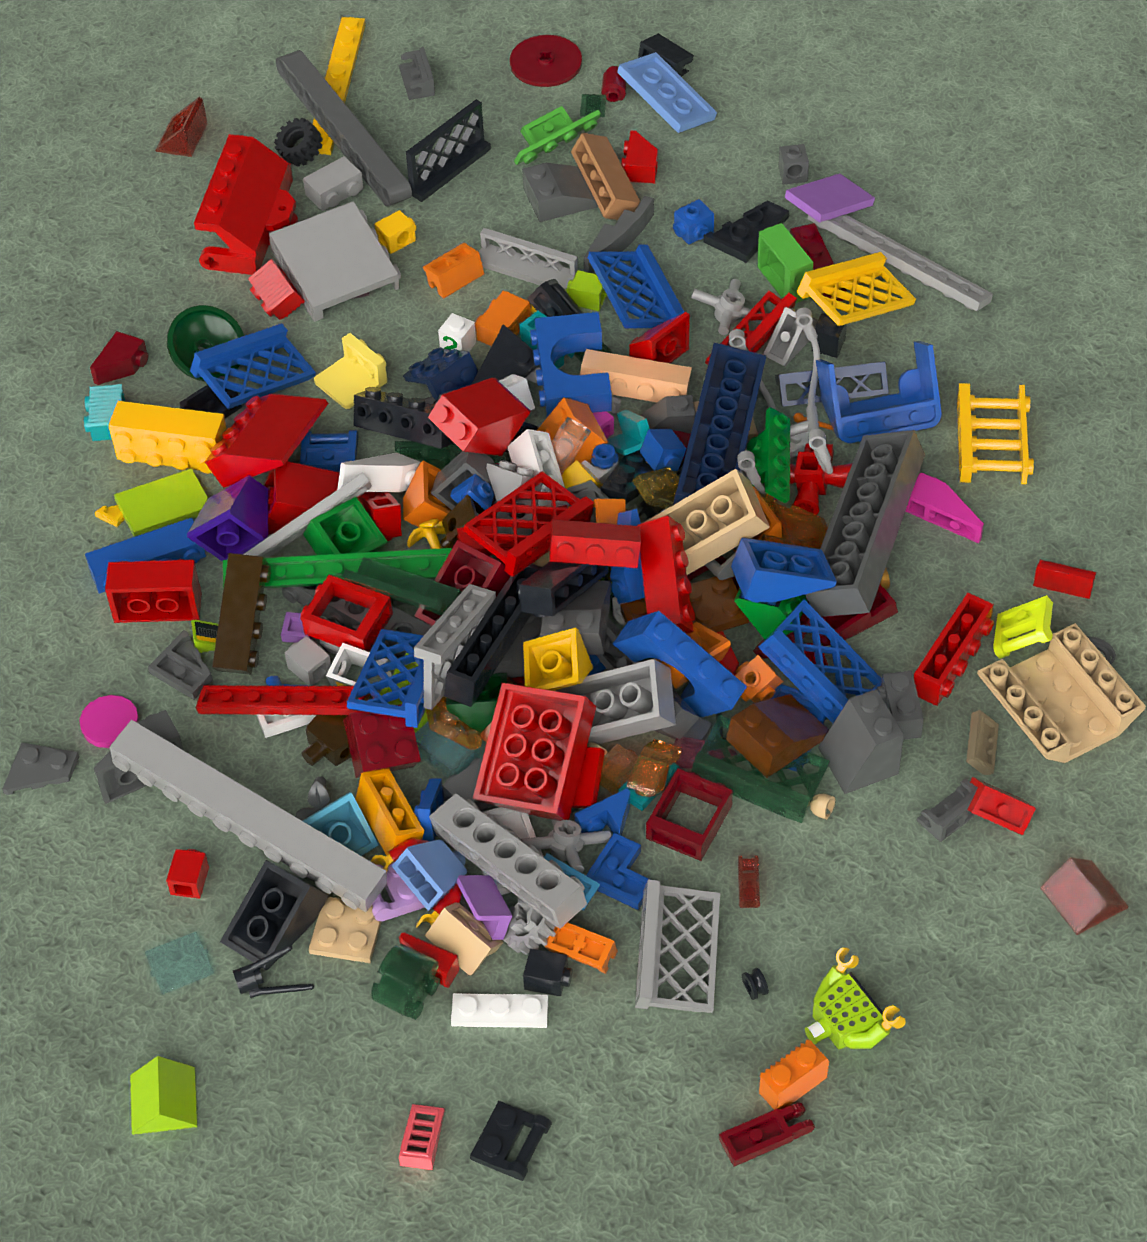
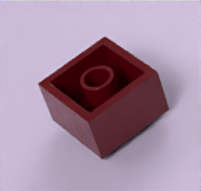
M361 711L350 713L343 720L356 778H360L363 772L387 768L392 772L413 768L421 762L414 727L406 726L405 718Z

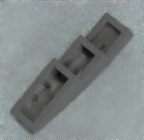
M644 196L635 212L624 210L615 226L604 224L584 256V272H595L587 258L589 252H622L636 239L654 216V198ZM600 261L604 265L607 264L605 261Z

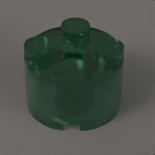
M400 943L401 947L395 945L383 959L377 971L382 974L379 984L373 982L371 997L373 1001L416 1020L423 1010V1001L427 995H434L438 989L440 978L435 976L439 962Z

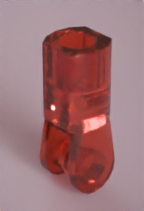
M742 855L738 856L740 908L760 907L758 855H754V858L742 859ZM743 871H754V873H743Z

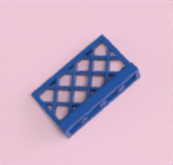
M638 245L636 251L589 252L587 258L624 328H654L684 313L681 304L648 245ZM600 261H605L606 263L612 266L609 268L608 266L600 263ZM622 261H631V266L623 263ZM614 269H620L621 271L627 273V276L615 271ZM633 276V277H635L636 279H638V280L640 281V283H638V282H636V281H634V280H632V279H630V278ZM608 277H611L621 282V284L618 285L610 281ZM626 285L636 290L637 293L635 294L623 287ZM618 294L631 301L628 303L618 297ZM643 294L647 296L650 301L640 297V295ZM636 303V304H638V305H640V306L646 308L647 310H646V311H643V310H641V309H639V308L633 306V304ZM627 312L639 317L640 319H630ZM653 312L657 314L659 318H656L650 315L649 313Z
M282 323L196 352L190 369L195 378L202 377L227 409L244 404L254 396L263 397L308 381L316 375L314 369L287 339L288 330ZM283 347L289 354V357L274 353V351ZM260 356L269 359L268 364H264L252 359ZM272 360L287 364L286 370L271 366ZM240 364L247 366V370L244 372L231 368V366ZM290 365L301 368L304 373L299 374L289 371ZM250 368L266 372L265 377L249 373ZM220 372L226 375L223 380L213 377L211 373ZM268 374L284 377V379L281 381L268 379ZM228 375L244 379L243 385L227 381ZM247 381L262 385V388L254 389L246 386ZM225 388L240 392V395L230 398L225 392Z
M805 599L758 646L832 724L848 701L846 693L859 696L877 689V686H881L882 678ZM801 611L810 619V626L800 625L799 613ZM782 631H794L795 643ZM802 632L812 633L813 645L803 644ZM819 634L825 635L830 640L831 647L821 646ZM804 651L814 652L816 664H813L805 656ZM822 653L832 654L834 666L824 665ZM840 655L846 656L850 660L851 668L841 666ZM825 672L835 673L836 685L825 676ZM843 674L853 675L854 687L844 686ZM860 676L866 677L874 687L872 689L862 688Z
M381 629L347 700V709L405 718L406 726L418 728L426 709L424 708V660L414 657L413 647L424 635ZM388 640L398 642V644L387 647L384 642ZM402 651H406L409 654L401 658H397L394 655ZM386 657L390 660V662L378 665L376 662ZM413 662L419 665L409 670L404 666ZM396 668L401 672L391 677L386 674V672ZM377 675L382 679L372 684L367 680ZM405 680H408L410 685L402 688L396 685ZM386 687L392 690V692L380 695L377 692ZM367 694H371L373 699L368 701L358 699ZM399 698L402 702V705H390L387 702Z

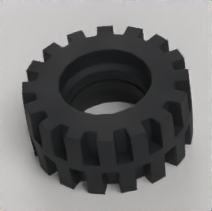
M294 118L293 122L289 120L286 122L287 126L280 128L282 131L277 132L276 136L278 139H275L274 143L276 144L275 149L280 156L288 163H291V165L294 164L298 167L300 164L306 165L308 160L313 161L314 155L318 156L320 153L318 149L322 148L320 142L323 141V138L310 121L305 118L300 120ZM300 138H303L301 143L294 147L295 143Z

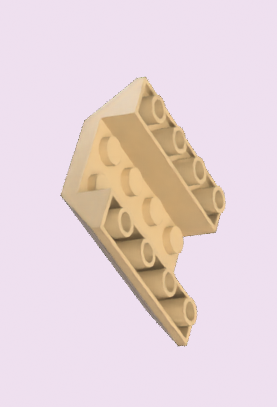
M1076 623L1052 634L1053 638L1050 641L1049 649L1012 667H1009L1001 659L978 670L977 673L1041 754L1048 760L1063 763L1118 737L1146 707Z

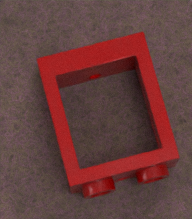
M329 574L323 584L321 583L317 586L314 598L301 612L300 619L303 624L304 634L338 647L345 643L369 652L381 629H384L393 615L390 596ZM334 596L369 609L356 631L320 618Z

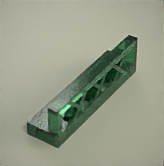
M363 557L357 573L345 569L342 576L351 583L440 616L462 593L459 589Z

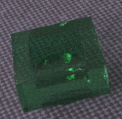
M582 94L580 116L585 117L599 110L601 113L600 117H605L606 95Z

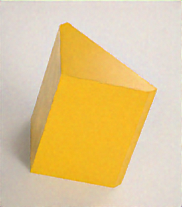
M577 628L523 642L525 687L555 691L581 684L593 669Z

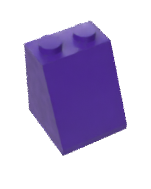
M249 475L208 498L189 529L187 537L222 562L223 560H228L229 553H246L268 538V488Z

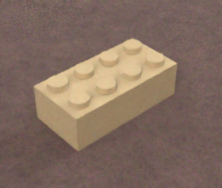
M737 469L645 521L648 522L669 515L683 526L685 531L683 546L689 562L688 567H686L687 575L739 546L741 538L751 539L770 528L751 481Z

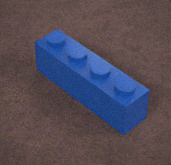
M193 518L85 553L88 568L98 593L106 592L108 562L184 559L194 560L197 563L200 559L205 558L204 548L187 537V533L194 523Z

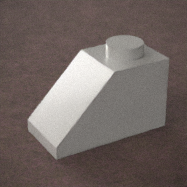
M785 307L763 354L785 367L809 342L803 327H800L796 322V311L798 309ZM812 317V323L815 328L818 319Z

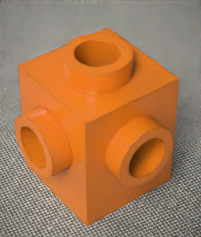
M759 655L750 662L746 661L740 665L735 675L747 686L740 696L745 702L749 699L754 703L771 699L776 692L775 689L784 682Z

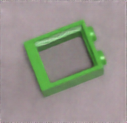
M782 223L759 231L757 264L759 270L782 299L788 292L797 298L796 303L808 299H802L797 290L805 272L813 270V261Z

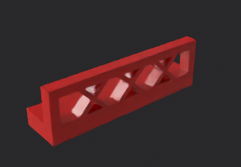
M768 291L734 328L740 330L745 328L743 332L745 333V344L748 351L757 353L772 336L785 307H795L797 301L795 296L788 292L781 299L771 291ZM768 301L776 305L770 313H765L764 306ZM762 320L755 330L749 331L748 323L750 321ZM729 335L720 344L730 346ZM710 355L707 357L705 361V364L707 365L709 363Z

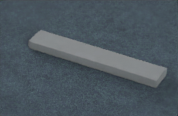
M361 473L243 555L271 557L302 536L312 519L354 497H359L371 488V483L365 474Z

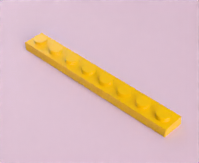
M341 18L325 80L344 103L366 25L365 18ZM314 118L313 125L323 138V141L320 142L322 148L318 149L319 154L331 155L334 142Z

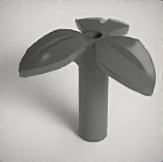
M317 777L309 790L308 803L313 808L298 810L295 815L296 818L303 821L327 806L330 797L326 789V779L324 777Z

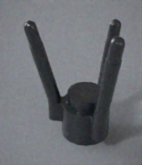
M291 945L279 949L252 964L233 970L240 993L249 992L250 998L264 994L312 990L314 985L297 984L259 988L258 985L264 983L260 972L261 967L286 955L293 949Z

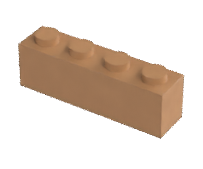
M581 133L571 153L603 217L618 220L624 210L635 212L640 200L608 138Z

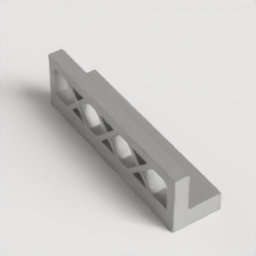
M483 228L480 232L481 249L479 253L483 268L537 285H541L551 279H556L565 291L569 280H573L578 270L577 256L487 228ZM489 239L496 241L500 247L489 244ZM512 246L519 248L524 254L517 253ZM535 254L542 255L547 261L540 260ZM558 261L570 264V269L563 267Z

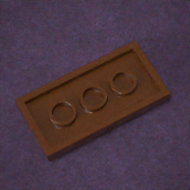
M715 576L691 584L692 592L689 594L690 604L695 613V620L692 621L693 624L698 622L717 633L750 623L749 619L734 602L738 590L731 577L719 580ZM645 598L620 604V612L626 624L630 620L647 615Z

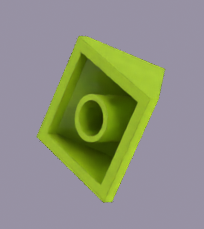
M157 1056L130 1075L132 1135L198 1127L195 1067Z

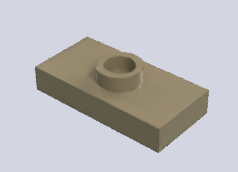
M978 710L971 714L966 762L983 775H991L994 773L999 724L981 710Z

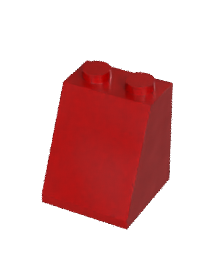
M492 377L443 394L428 418L462 451L502 456L531 410L496 378Z
M289 461L283 466L270 470L263 484L268 488V535L274 534L337 491L340 473Z

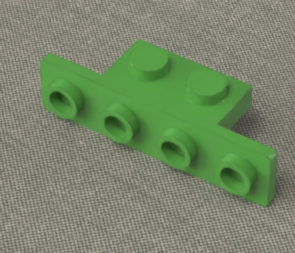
M563 106L523 126L520 132L530 146L518 153L514 160L515 164L518 165L523 161L525 164H529L538 157V153L553 151L558 146L557 143L563 140L566 143L572 141L578 136V132L583 129L585 132L592 130L598 125L597 120L601 115L600 111L596 110L573 123Z

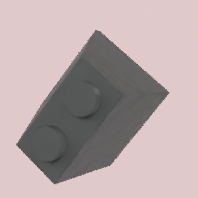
M877 689L850 698L818 749L844 794L899 774L904 734Z

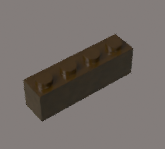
M229 553L212 666L217 671L251 675L252 669L257 668L259 651H255L256 641L261 639L263 632V623L259 622L260 613L265 611L267 604V594H263L264 585L269 583L271 576V566L267 565L268 562L264 557Z

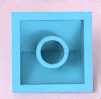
M351 792L303 820V822L360 856L379 845Z

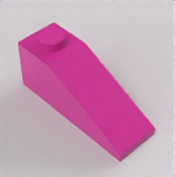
M921 472L915 482L906 512L979 544L982 539L984 523L945 482Z

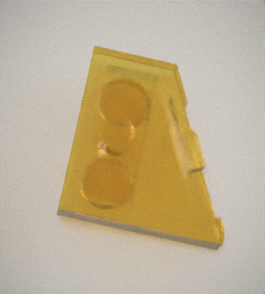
M670 467L639 474L632 480L648 505L661 507L664 510L673 506L679 478Z

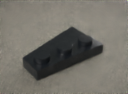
M767 200L743 213V218L733 223L728 221L723 224L722 229L715 233L710 231L704 234L703 242L747 263L758 251L759 231L779 223L783 224L789 218V210Z
M503 324L472 384L492 377L499 381L512 374L526 378L537 367L534 366L533 349Z

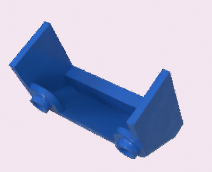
M914 341L917 368L906 370L901 374L898 381L899 393L851 403L849 402L847 390L843 386L836 384L834 364L822 359L816 360L821 401L837 438L846 443L861 442L862 437L865 435L909 430L917 431L936 426L941 419L942 412L933 345L922 341Z

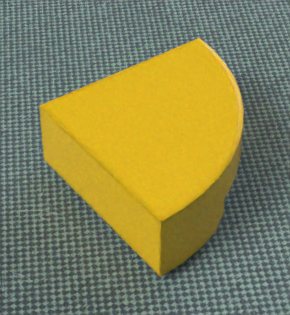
M118 505L103 506L95 512V517L116 527L125 520Z

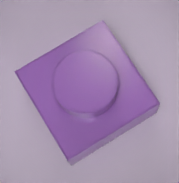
M286 612L281 632L282 642L296 643L305 636L312 639L311 636L304 634L303 624L300 619L301 613Z

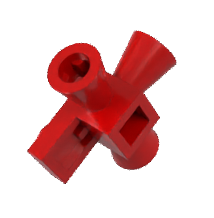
M806 443L804 452L798 451L796 465L790 464V484L796 483L798 494L792 504L793 511L805 517L817 515L820 511L819 495H826L827 485L844 488L853 463L833 466V472L826 474L819 465L814 450L809 446V443ZM826 444L832 463L834 455L833 444Z

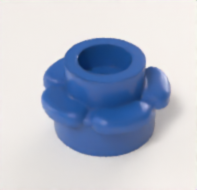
M600 444L594 448L591 462L594 466L601 469H609L618 462L619 456L615 453V448L612 445Z

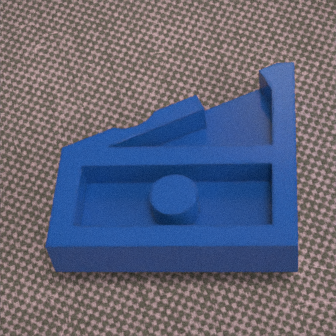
M442 778L429 779L426 789L421 791L420 804L415 806L414 813L424 829L422 840L429 842L435 841V836H437L429 816L445 803Z

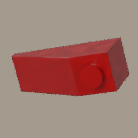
M365 492L357 497L387 541L392 540L393 537L402 536L401 507L389 492Z

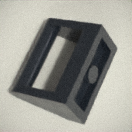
M556 279L545 281L527 298L537 311L539 310L547 317L583 313Z

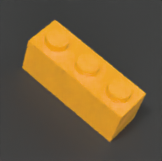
M390 769L361 773L355 799L386 856L389 855V850L409 838L422 839L424 829Z

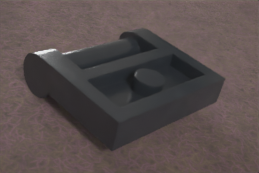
M498 1101L470 1154V1159L523 1181L528 1173L526 1167L543 1134L548 1133L552 1122L545 1116L533 1115ZM524 1125L530 1127L531 1130L516 1160L512 1162L507 1161Z

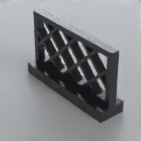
M477 99L406 151L408 182L412 190V196L420 202L426 200L491 150V144L484 140L482 102ZM474 113L473 116H472V118H471V120H470V122L467 123L468 120H469V118H470V116H471V114ZM456 126L452 136H450L453 128ZM467 127L466 130H465V132H464V134H463V136H462V138L459 139L460 136H461V134H462V132H463V130H464V128ZM436 140H438V142H437L435 148L432 149L433 146H434V144H435V142H436ZM447 140H449L444 152H442ZM421 152V154H420V156H419V158H418V160H417V162H416V161H415V156L418 155V154ZM432 153L431 156H430V158H429V160H428V162H427V164L424 165L425 162H426V160H427V158H428V156H429V154Z

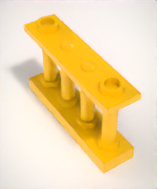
M959 383L957 419L960 482L971 483L972 473H977V471L1020 472L1021 484H1027L1028 475H1033L1034 459L1029 458L1026 413L1030 411V396H1025V385H1019L1017 399L976 398L975 395H970V383ZM975 408L1017 410L1018 419L976 418V415H971V411H975ZM976 429L1018 430L1019 440L977 439V436H972V431L975 432ZM976 450L1019 451L1020 461L978 460V457H973V452H976Z

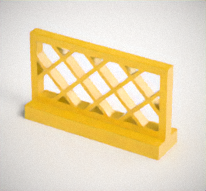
M881 252L805 272L797 290L802 299L811 297L838 326L914 305L916 298L884 266L887 258ZM881 276L886 282L875 278ZM858 283L867 284V285H869V288H868V287H865V286H862V285H859ZM874 287L885 290L886 293L874 290ZM840 288H845V289H848V290H851V291H850V293H848V292H845V291H842V290H839V289H840ZM855 292L868 296V299L855 295ZM822 293L831 295L832 297H831V298L825 297V296L822 295ZM891 293L900 295L903 299L892 296ZM836 297L849 301V304L837 301ZM873 298L884 301L885 304L875 302ZM854 303L867 307V309L855 307ZM836 309L847 312L848 314L842 316Z

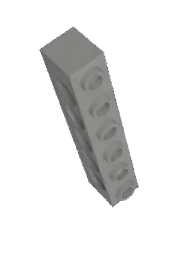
M455 793L429 816L435 834L558 928L561 929L587 905L583 892L585 888L575 876L569 877L555 861H547L533 845L529 844L527 846L521 842L513 830H505L500 826L495 817L491 814L485 815L472 800H465Z

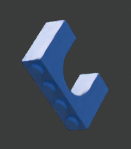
M599 312L535 318V329L530 330L532 346L537 345V349L533 350L534 366L540 365V370H536L537 386L543 387V390H539L540 407L545 406L546 416H549L563 397L588 404L592 413L612 411V392L608 372L570 375L560 371L554 365L558 359L570 353L585 352L586 349L602 350V330Z
M660 611L628 621L613 642V645L634 663L647 658H654L680 671L690 681L681 697L699 717L732 710L747 687Z

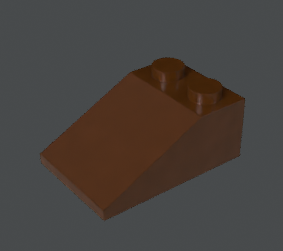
M789 694L753 703L731 717L726 740L768 778L822 742L829 729Z

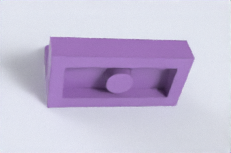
M459 875L456 882L475 919L483 921L492 940H503L512 914L493 878L490 875Z

